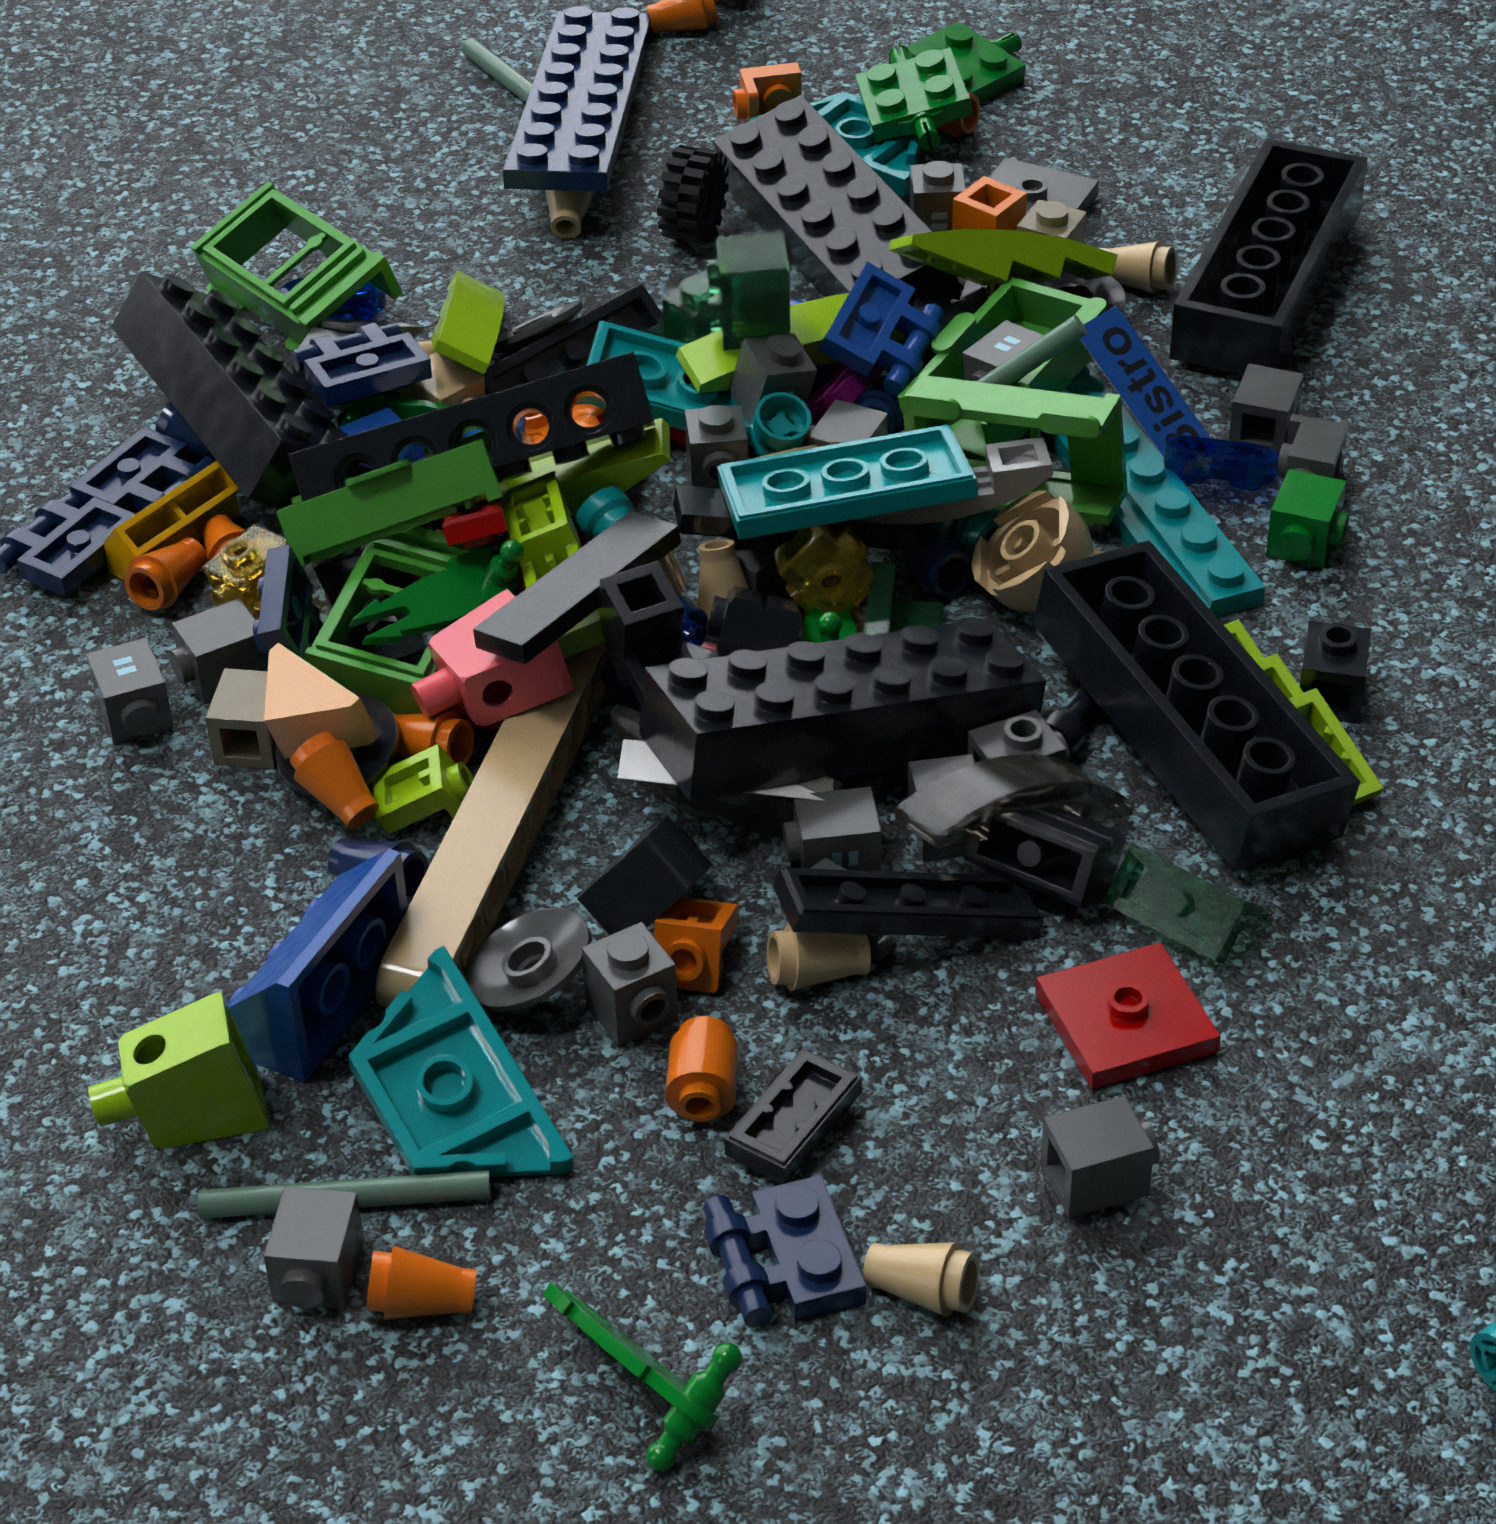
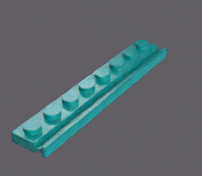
M1089 362L1062 391L1064 393L1102 398L1107 393H1112ZM1122 405L1128 493L1109 525L1125 546L1150 540L1217 618L1263 606L1266 586ZM1040 429V433L1070 471L1067 436L1045 433Z

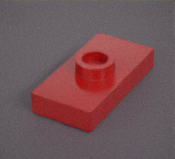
M501 498L489 502L487 499L480 500L476 506L466 509L465 505H462L463 509L459 512L444 517L442 524L447 545L452 546L463 543L464 548H472L494 542L499 539L497 533L507 531V520Z

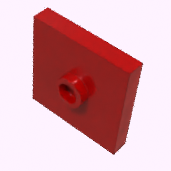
M1161 942L1036 977L1035 995L1091 1090L1219 1053L1220 1034Z

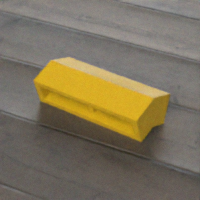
M215 461L114 528L103 543L109 572L124 580L130 563L136 557L176 544L186 537L200 542L203 540L200 535L201 526L212 515L223 514L231 520L238 516L240 513L237 494L240 492V489L220 463Z

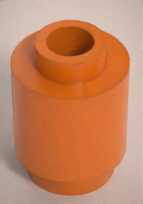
M710 1016L690 1018L679 1027V1030L670 1041L665 1099L668 1106L676 1114L697 1122L715 1120L729 1113L735 1105L739 1044L733 1036L731 1028L724 1021Z

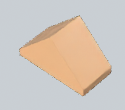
M277 643L269 650L264 723L285 759L291 758L293 753L305 741L325 731L332 732L337 740H346L349 748L371 745L379 737L371 718L358 696L280 643Z

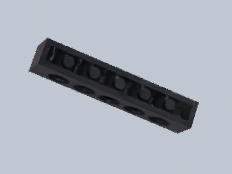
M633 351L289 453L288 456L303 502L346 487L347 473L356 464L368 463L376 470L402 461L405 454L411 448L417 446L429 448L434 456L459 447L460 440L464 434L474 429L483 430L489 434L491 449L488 454L498 482L532 473L530 463L553 456L555 465L585 458L590 455L588 445L608 439L611 441L612 448L623 447L647 438L644 429L655 426V421ZM585 396H595L606 404V415L600 424L594 427H583L574 421L573 408L579 399ZM539 413L548 420V433L537 444H525L517 438L516 426L520 418L525 414Z

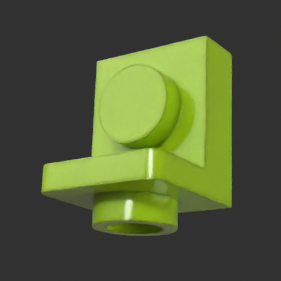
M436 744L388 767L373 782L374 799L379 804V809L375 813V819L388 834L414 822L422 821L444 808L454 819L474 778L464 763L458 762L455 764L442 747Z

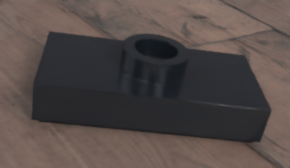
M802 1048L724 1138L725 1155L782 1184L787 1183L861 1095L862 1076Z

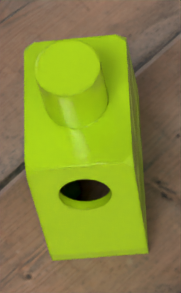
M222 991L211 994L124 1033L118 1041L122 1076L88 1087L92 1111L100 1127L138 1116L153 1146L161 1149L270 1128L261 1075Z

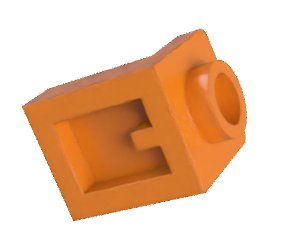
M798 62L740 69V89L732 90L735 118L743 119L744 123H747L751 118L763 115L775 109L779 104L802 95L801 70Z
M680 897L655 920L654 938L676 965L677 989L707 993L717 991L721 983L722 953L737 929L738 904Z

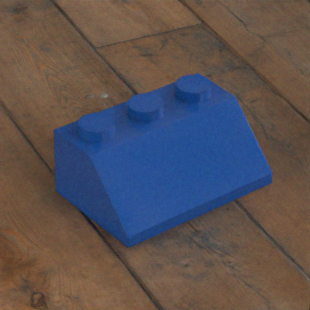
M388 848L339 875L320 898H315L311 901L302 920L285 940L273 946L266 962L247 985L239 987L234 992L228 1006L255 1064L305 1083L376 995L375 988L380 963L408 909L401 852Z

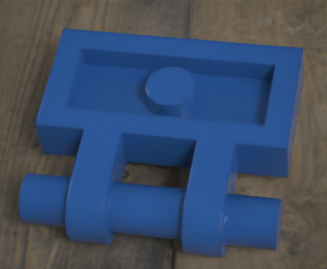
M867 261L818 350L866 377L869 375L875 362L884 366L888 375L883 382V387L890 395L898 396L922 371V358L927 350L932 349V341L942 331L940 324L945 313L936 304H927L923 311L909 305L908 302L915 288ZM894 328L905 334L906 342L904 346L889 338Z

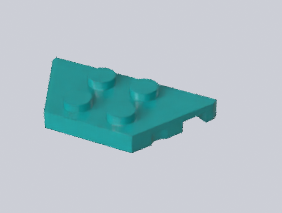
M848 92L827 96L817 102H809L897 195L905 197L909 194L910 165H918L922 151L917 134L897 136L876 142L861 97ZM755 116V117L751 118L749 121H751V120H753V119H755V118H757V117H759V116Z
M442 946L435 949L427 959L428 968L407 993L401 990L385 1010V1017L382 1023L375 1029L369 1030L348 1055L352 1073L412 1175L489 1170L490 1177L559 1175L573 1170V1155L446 947Z

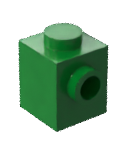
M1288 469L1271 509L1266 556L1324 568L1332 546L1342 548L1346 537L1350 516L1349 513L1342 512L1346 481Z

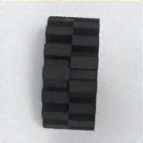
M679 145V148L675 147L672 151L673 157L669 156L666 162L667 172L663 171L661 181L664 184L662 190L659 189L658 199H661V204L657 207V216H661L658 221V227L662 230L661 234L663 237L708 245L711 242V237L714 238L717 234L716 225H721L723 219L721 211L726 208L727 200H724V196L729 189V183L726 182V178L729 175V167H725L727 158L723 156L721 151Z

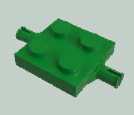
M957 21L907 46L910 58H914L926 50H942L951 47L965 87L969 93H973L978 97L979 103L1023 82L1025 78L1026 64L1010 55L1013 52L1019 51L1022 47L1021 38L1017 33L1014 35V31H1010L996 40H987L970 27Z
M898 45L900 56L894 46L889 51V59L892 64H878L866 72L855 74L858 90L875 141L880 142L897 136L917 134L919 145L922 149L930 150L928 139H930L932 147L935 149L940 143V136L936 128L950 121L973 115L970 97L951 47L942 50H926L916 57L910 58L909 50L906 46Z

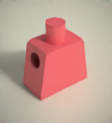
M506 589L431 637L428 646L437 671L411 684L412 694L420 710L427 718L458 704L477 726L491 725L574 690L558 640L527 664L476 648L473 628L515 598Z

